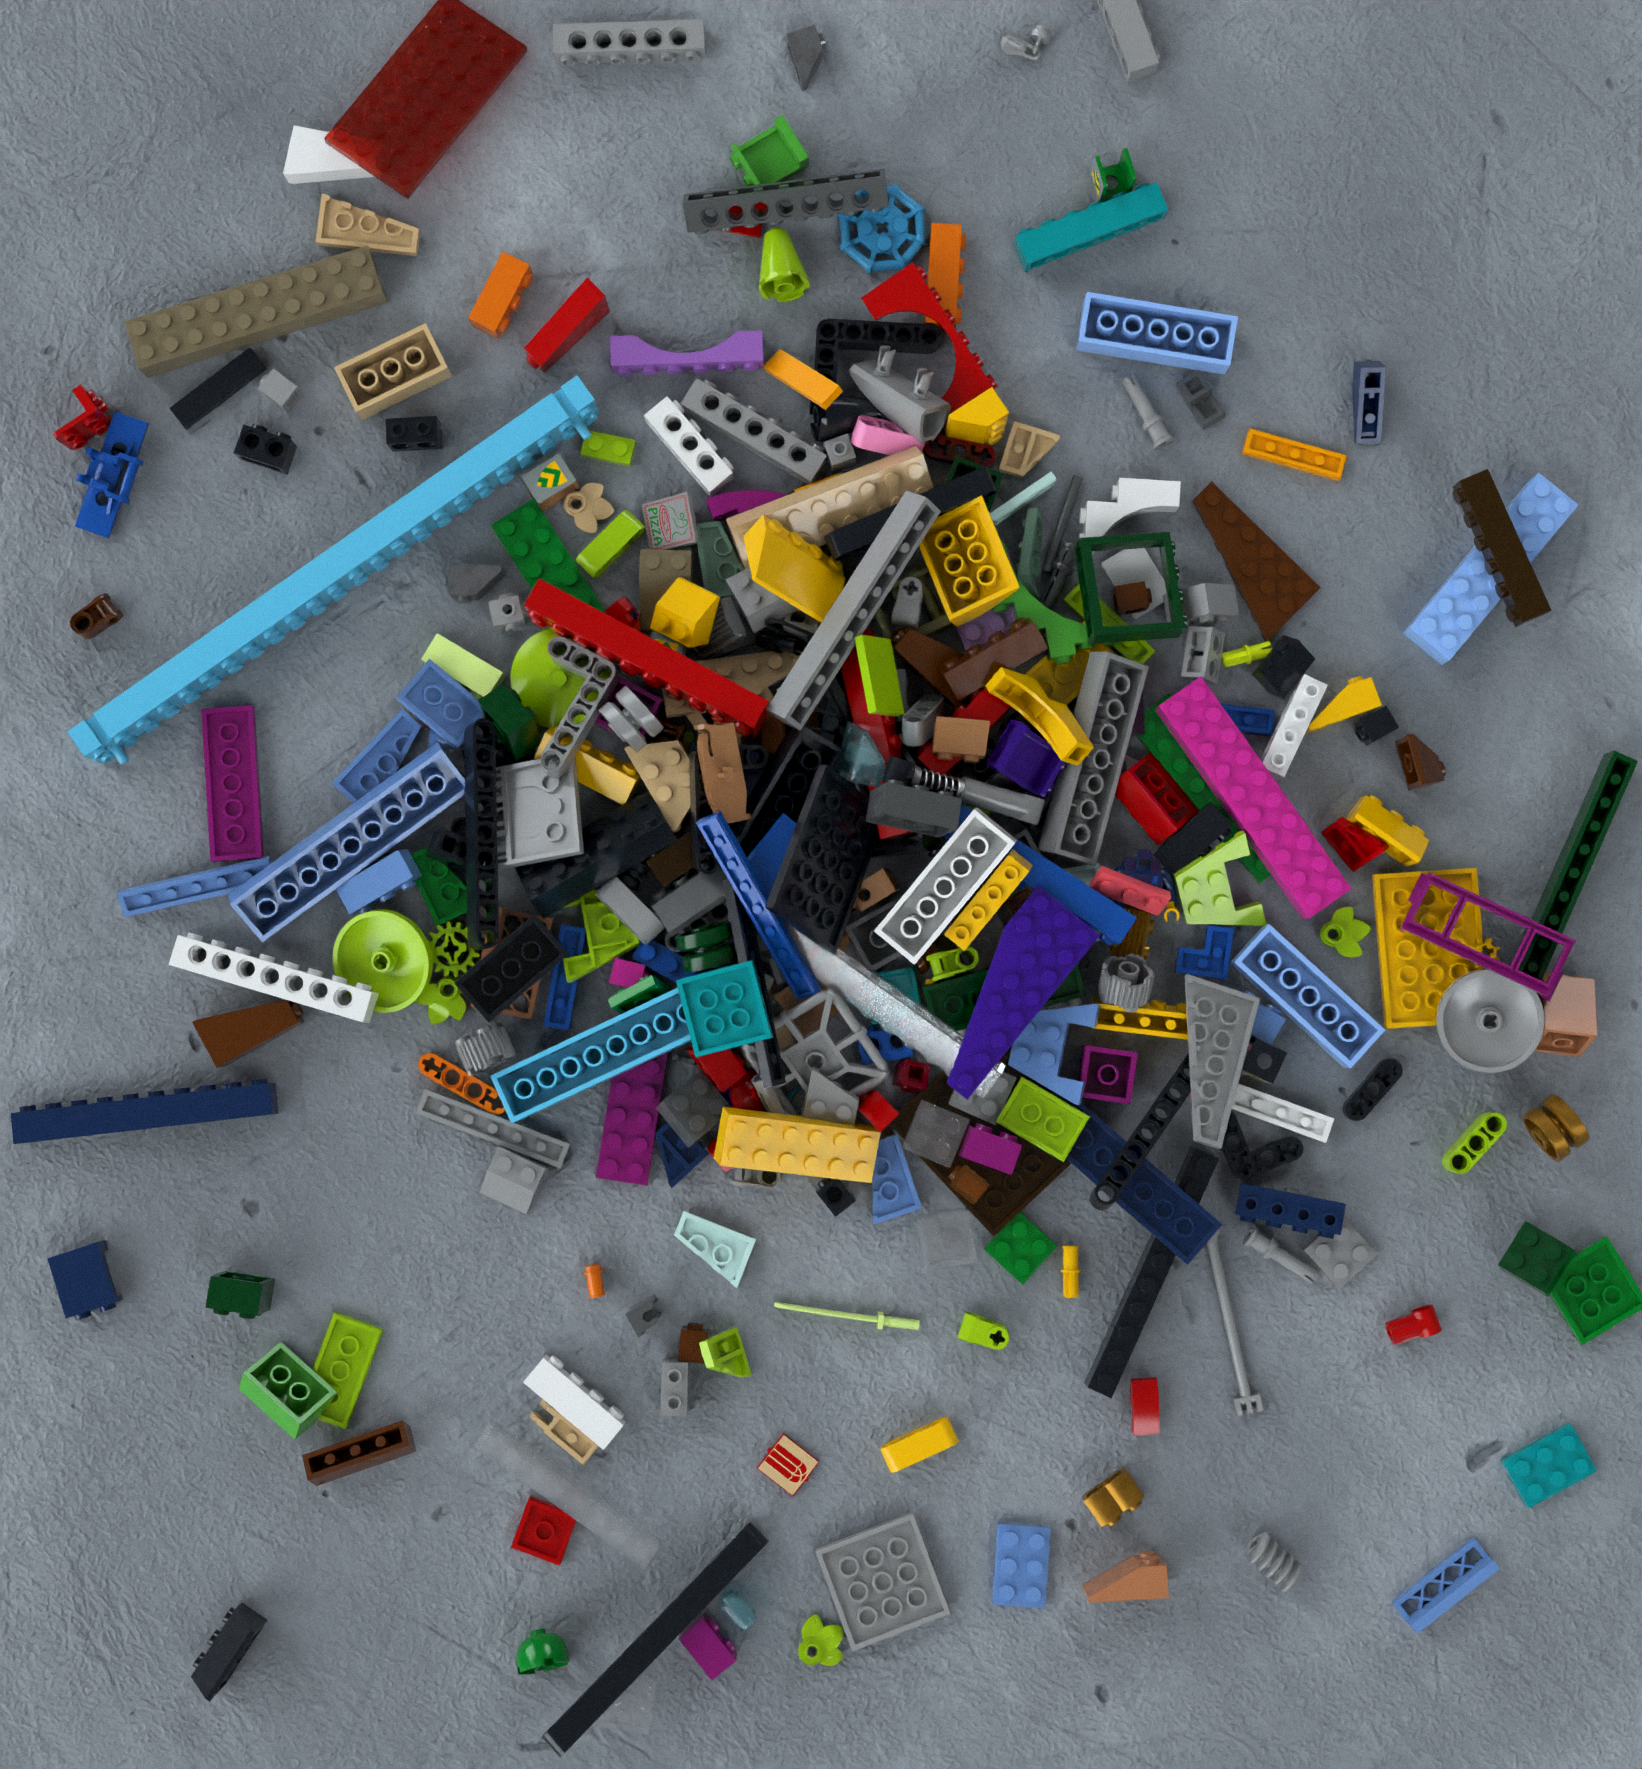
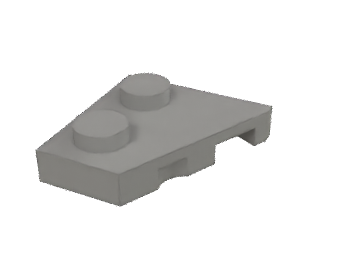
M812 1067L803 1117L854 1125L859 1097L850 1091L844 1090L839 1083L833 1079H828L820 1073L819 1069Z

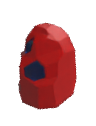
M628 597L618 599L605 610V614L641 632V625L639 623L640 613Z

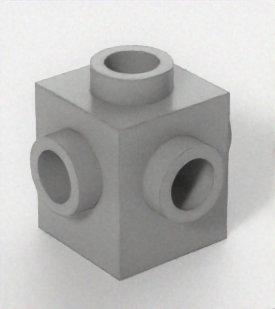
M514 593L502 594L499 596V599L488 601L493 627L497 631L506 629V632L520 630L522 625L527 624L525 617H528V612L524 607L526 601L522 602L519 595L514 596Z

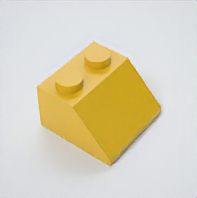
M679 577L657 602L650 628L689 648L707 645L720 596Z

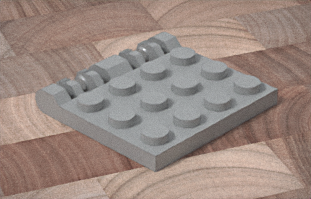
M576 755L567 771L558 778H553L546 774L540 764V759L496 767V792L502 791V796L496 797L497 807H500L497 808V842L504 840L506 842V845L497 847L498 871L584 854ZM557 758L550 760L548 768L557 767L560 760Z

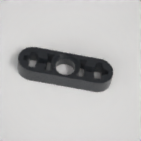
M1395 1059L1381 1060L1344 1102V1115L1350 1120H1363L1399 1080L1403 1071L1401 1064ZM1385 1065H1394L1392 1070L1395 1074L1387 1075L1383 1079V1081L1387 1082L1386 1085L1381 1080L1375 1078L1376 1074L1378 1077H1382L1386 1073ZM1370 1082H1375L1379 1086V1093L1375 1097H1370L1366 1093V1086ZM1361 1094L1365 1100L1370 1101V1104L1368 1105L1366 1102H1363L1359 1107L1361 1113H1354L1352 1115L1353 1109L1350 1105L1359 1104L1362 1099L1358 1095Z

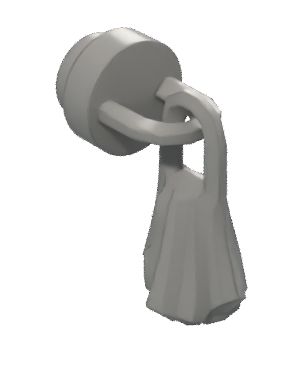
M1037 25L1030 35V38L1036 42L1035 45L1022 40L1015 33L1007 34L1000 42L1002 51L1005 54L1020 55L1031 60H1037L1041 55L1039 46L1040 44H1049L1051 31L1047 27ZM1027 48L1033 50V55L1026 53Z

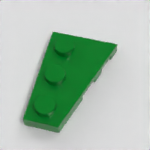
M427 846L411 854L422 874V877L415 881L436 926H442L467 914V886L446 864L426 857Z

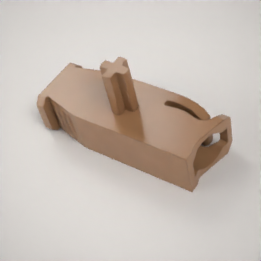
M734 722L721 725H694V730H703L705 732L698 734L697 751L706 798L713 814L721 811L727 823L751 819L750 813H746L747 789Z

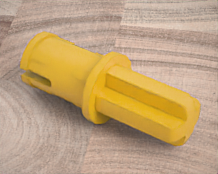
M1063 1245V1269H1060V1272H1063V1296L1066 1298H1076L1079 1295V1273L1081 1272L1078 1265L1079 1246Z

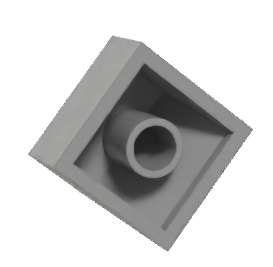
M498 1146L486 1172L480 1193L527 1214L549 1167L514 1150Z

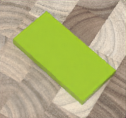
M339 1312L333 1313L313 1371L336 1390L337 1394L318 1417L319 1420L343 1429L348 1428L384 1329Z

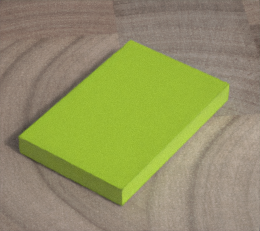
M868 635L855 637L868 713L896 717L904 715L891 639Z
M1021 1077L995 1122L1064 1162L1090 1116Z

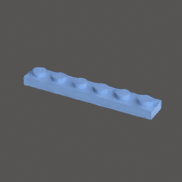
M270 856L121 889L118 890L117 896L124 917L229 894L272 862Z

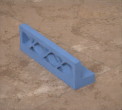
M1472 1538L1391 1603L1408 1625L1418 1634L1500 1568L1485 1553L1478 1542ZM1474 1547L1482 1558L1474 1564H1466L1465 1554ZM1449 1566L1459 1567L1458 1577L1453 1581L1444 1579L1445 1569ZM1429 1582L1438 1583V1592L1433 1597L1424 1596V1587ZM1409 1598L1418 1599L1417 1609L1408 1615L1401 1604Z

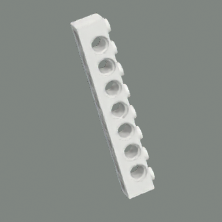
M188 932L187 937L177 936L169 961L171 966L364 1023H370L379 993L372 992V986L357 982L355 987L347 984L348 979L333 975L332 979L322 977L324 973L322 971L308 968L307 972L298 970V964L284 961L283 965L274 963L275 957L260 954L259 958L250 956L251 950L237 946L235 951L226 948L227 943L213 939L211 944L202 941L203 936ZM202 949H205L206 958L201 962L198 955ZM226 956H229L230 965L227 969H224L222 961ZM250 963H253L255 971L251 976H248L246 968ZM274 970H277L279 979L277 982L272 983L270 975ZM298 977H301L303 986L297 991L294 983ZM325 984L328 991L326 996L321 998L318 990L321 985ZM349 991L352 995V1000L348 1005H345L343 995Z

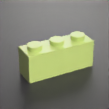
M438 633L421 658L424 663L431 659L461 686L469 689V693L478 700L499 687L506 677L500 670Z

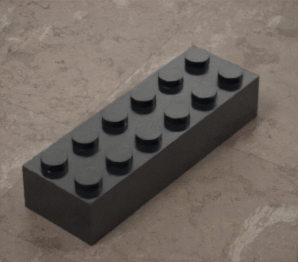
M792 726L789 727L746 800V813H750L751 819L734 822L730 828L746 857L750 855L783 813L797 823L818 765H828L831 769L835 770L845 753L844 749L805 726L802 727L801 731Z
M648 790L582 829L584 854L522 865L515 869L530 901L544 919L666 848L678 839Z

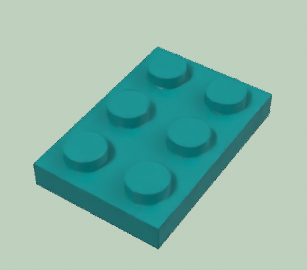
M1570 1423L1501 1459L1505 1470L1527 1508L1537 1505L1597 1472Z

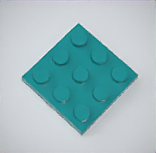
M754 960L676 980L695 1058L773 1038Z

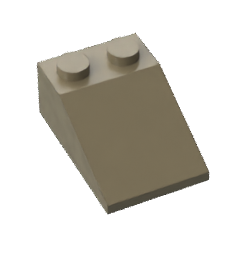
M640 549L639 625L641 631H653L650 626L655 606L677 578L682 577L692 582V551Z

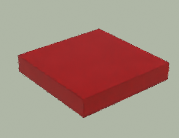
M530 1496L511 1548L560 1566L579 1514Z

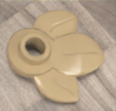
M585 484L579 492H571L564 499L565 511L574 517L576 526L586 533H597V521L607 519L614 513L611 504L601 498L604 489L602 484ZM575 501H580L581 507L574 509L572 504Z

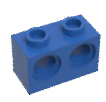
M902 1022L886 1024V1030L877 1031L876 1026L866 1028L868 1037L875 1038L879 1042L878 1051L885 1061L913 1057L908 1026L902 1027ZM894 1033H899L904 1037V1044L900 1048H894L890 1044V1037ZM857 1040L861 1064H873L874 1062L859 1040Z

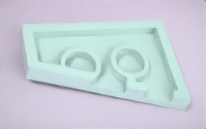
M685 1210L674 1234L675 1237L705 1260L734 1287H738L755 1244V1238Z

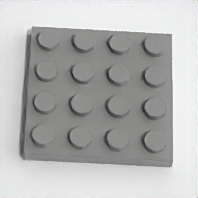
M913 1512L815 1549L852 1652L951 1614Z

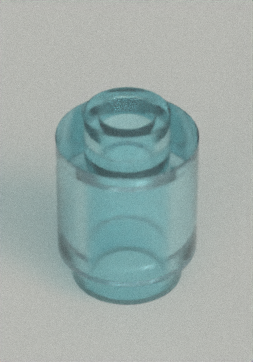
M730 1590L720 1599L722 1604L719 1609L734 1628H739L742 1632L756 1621L755 1609L740 1591L734 1593L733 1590Z

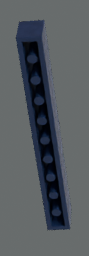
M267 1079L251 1080L252 1085L242 1086L241 1082L225 1083L226 1088L216 1089V1084L200 1086V1091L190 1092V1087L174 1089V1094L165 1095L164 1090L148 1092L149 1097L139 1098V1093L122 1095L123 1100L113 1101V1096L97 1098V1103L87 1104V1099L71 1101V1106L62 1107L61 1102L45 1104L46 1109L36 1110V1105L19 1107L20 1112L11 1113L13 1144L279 1114L276 1083H267Z

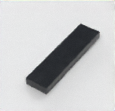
M249 347L169 409L183 427L188 430L267 370V368Z

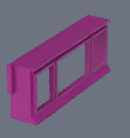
M1428 872L1427 875L1420 874L1408 899L1412 905L1399 929L1400 932L1404 933L1407 931L1539 993V997L1542 999L1551 1000L1563 975L1561 972L1563 965L1576 940ZM1430 884L1459 897L1442 934L1413 921ZM1466 901L1528 929L1510 966L1449 938ZM1535 933L1564 946L1546 983L1518 970Z

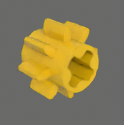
M1476 938V945L1468 946L1479 952L1486 949L1487 954L1485 955L1500 961V958L1496 956L1497 950L1500 947H1494L1491 944V938L1486 939L1484 944L1480 938ZM1477 964L1474 965V968L1476 969L1481 967Z

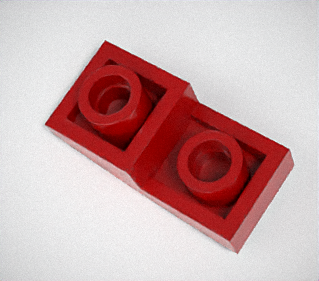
M1133 1378L1130 1380L1131 1431L1133 1436L1159 1434L1157 1378Z

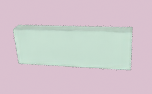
M1049 472L991 512L990 515L994 525H998L1052 488L1056 482L1054 474Z

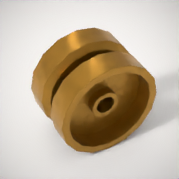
M1551 1094L1541 1101V1110L1532 1108L1522 1115L1523 1123L1534 1141L1550 1158L1557 1162L1570 1155V1146L1579 1148L1589 1141L1588 1131L1580 1118L1563 1099L1555 1094Z

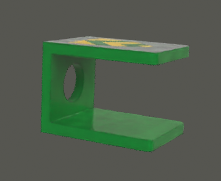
M1128 148L1122 150L1118 164L1104 168L1102 167L1100 157H1094L1090 175L1098 201L1105 202L1111 200L1112 196L1120 192H1125L1126 194L1132 192L1136 175ZM1106 177H1114L1118 183L1117 187L1111 190L1107 189Z

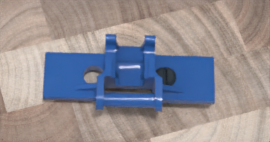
M114 412L101 452L87 447L85 454L91 458L86 474L78 473L76 481L89 487L75 527L110 538L121 503L129 505L130 499L128 497L139 466L143 465L144 461L137 457L149 423ZM129 463L119 493L117 495L115 494V490L120 479L124 464ZM105 492V496L109 498L108 504L100 506L98 496Z

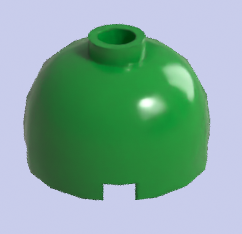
M545 1629L531 1631L530 1637L521 1642L516 1654L519 1675L535 1674V1671L541 1670L544 1672L563 1667L570 1662L568 1650L563 1639L555 1633H546Z

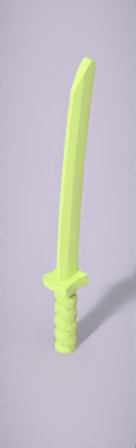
M774 1302V1307L875 1322L877 1329H883V1326H892L895 1328L919 1330V1320L886 1317L883 1312L879 1311L878 1316H870Z

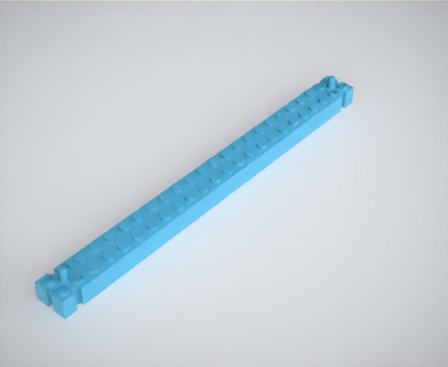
M576 375L562 385L560 390L554 394H549L101 707L93 713L91 718L83 720L71 728L67 733L84 757L88 759L93 758L94 761L99 763H107L116 757L120 764L127 763L129 757L122 749V746L128 748L134 745L140 735L154 731L158 728L160 721L177 715L180 712V707L186 703L191 704L201 697L200 693L207 688L213 689L222 682L221 679L227 674L238 672L243 668L242 664L247 660L258 658L264 653L263 649L267 646L278 644L285 638L284 635L292 629L297 630L305 625L307 618L324 612L327 609V604L333 600L339 601L348 594L347 590L355 585L360 586L369 579L368 576L375 571L380 572L390 564V560L396 556L402 557L411 549L410 546L417 541L421 543L431 536L430 532L437 527L443 528L452 521L453 516L459 512L462 514L468 511L473 506L472 503L477 499H484L491 495L494 491L493 488L500 483L506 484L511 481L517 471L520 469L526 470L531 467L537 457L542 454L547 455L556 448L555 445L563 439L564 441L571 439L577 431L583 440L589 439L592 433L587 426L597 420V415L600 414L595 399Z

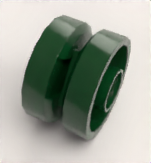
M729 921L699 926L675 937L678 950H694L692 953L685 955L681 960L685 973L705 970L738 959L733 943H720L730 939L733 935Z

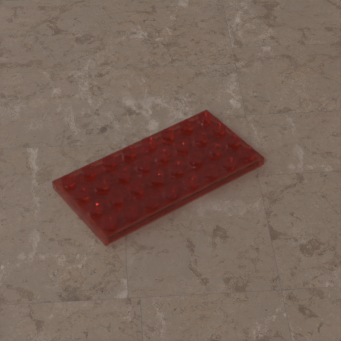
M438 0L325 136V143L409 199L527 53V46L461 1Z

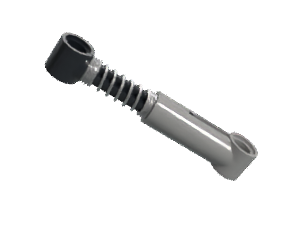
M890 755L882 779L884 782L899 780L904 782V786H925L929 788V791L934 790L935 793L938 791L952 792L954 794L953 797L962 798V804L993 811L1036 825L1039 823L1045 803L1044 799L1014 792L967 777L953 779L952 776L947 777L945 774L940 776L939 772L934 774L932 770L927 772L925 768L921 769L915 766L914 762Z

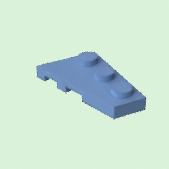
M894 1134L879 1139L872 1177L873 1225L922 1208L898 1135Z

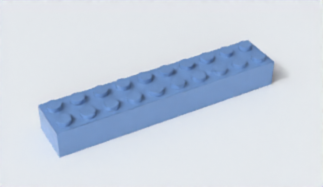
M437 742L229 894V904L261 942H264L465 795V776L439 742Z

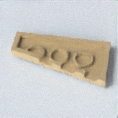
M322 193L316 234V244L318 246L354 250L368 245L372 252L408 256L418 255L420 230L418 228L391 218H384L376 215L375 212L354 207L350 203L332 199L330 196Z

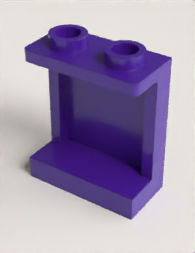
M1010 720L985 765L1029 793L1042 798L1050 793L1054 786L1055 777L1067 764V762L1060 760L1048 741L1029 730L1028 726L1016 720Z

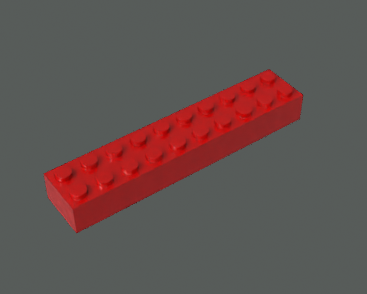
M540 578L524 604L528 612L527 616L532 619L531 622L542 629H545L547 626L554 630V635L572 639L578 645L596 652L611 663L614 662L620 665L624 673L635 677L636 674L645 679L644 683L654 689H658V687L667 691L666 694L672 699L680 701L682 698L690 703L689 707L701 714L704 711L713 715L712 719L719 724L734 722L735 732L746 738L749 735L756 738L770 713L766 710L769 705L768 700Z

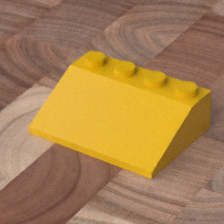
M982 495L937 517L919 545L947 617L957 627L982 616L1020 589L1018 580Z
M762 515L743 536L752 580L822 623L843 590L845 577L842 563L834 561L832 556L829 557L824 554L817 545H810L805 542L798 533L786 530L776 519L771 520Z

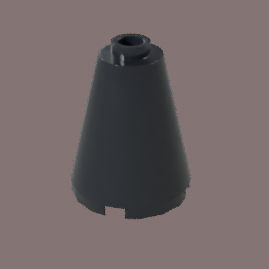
M840 394L826 410L810 400L809 414L813 415L814 423H810L815 441L823 442L852 433L860 415L881 419V412L867 398Z

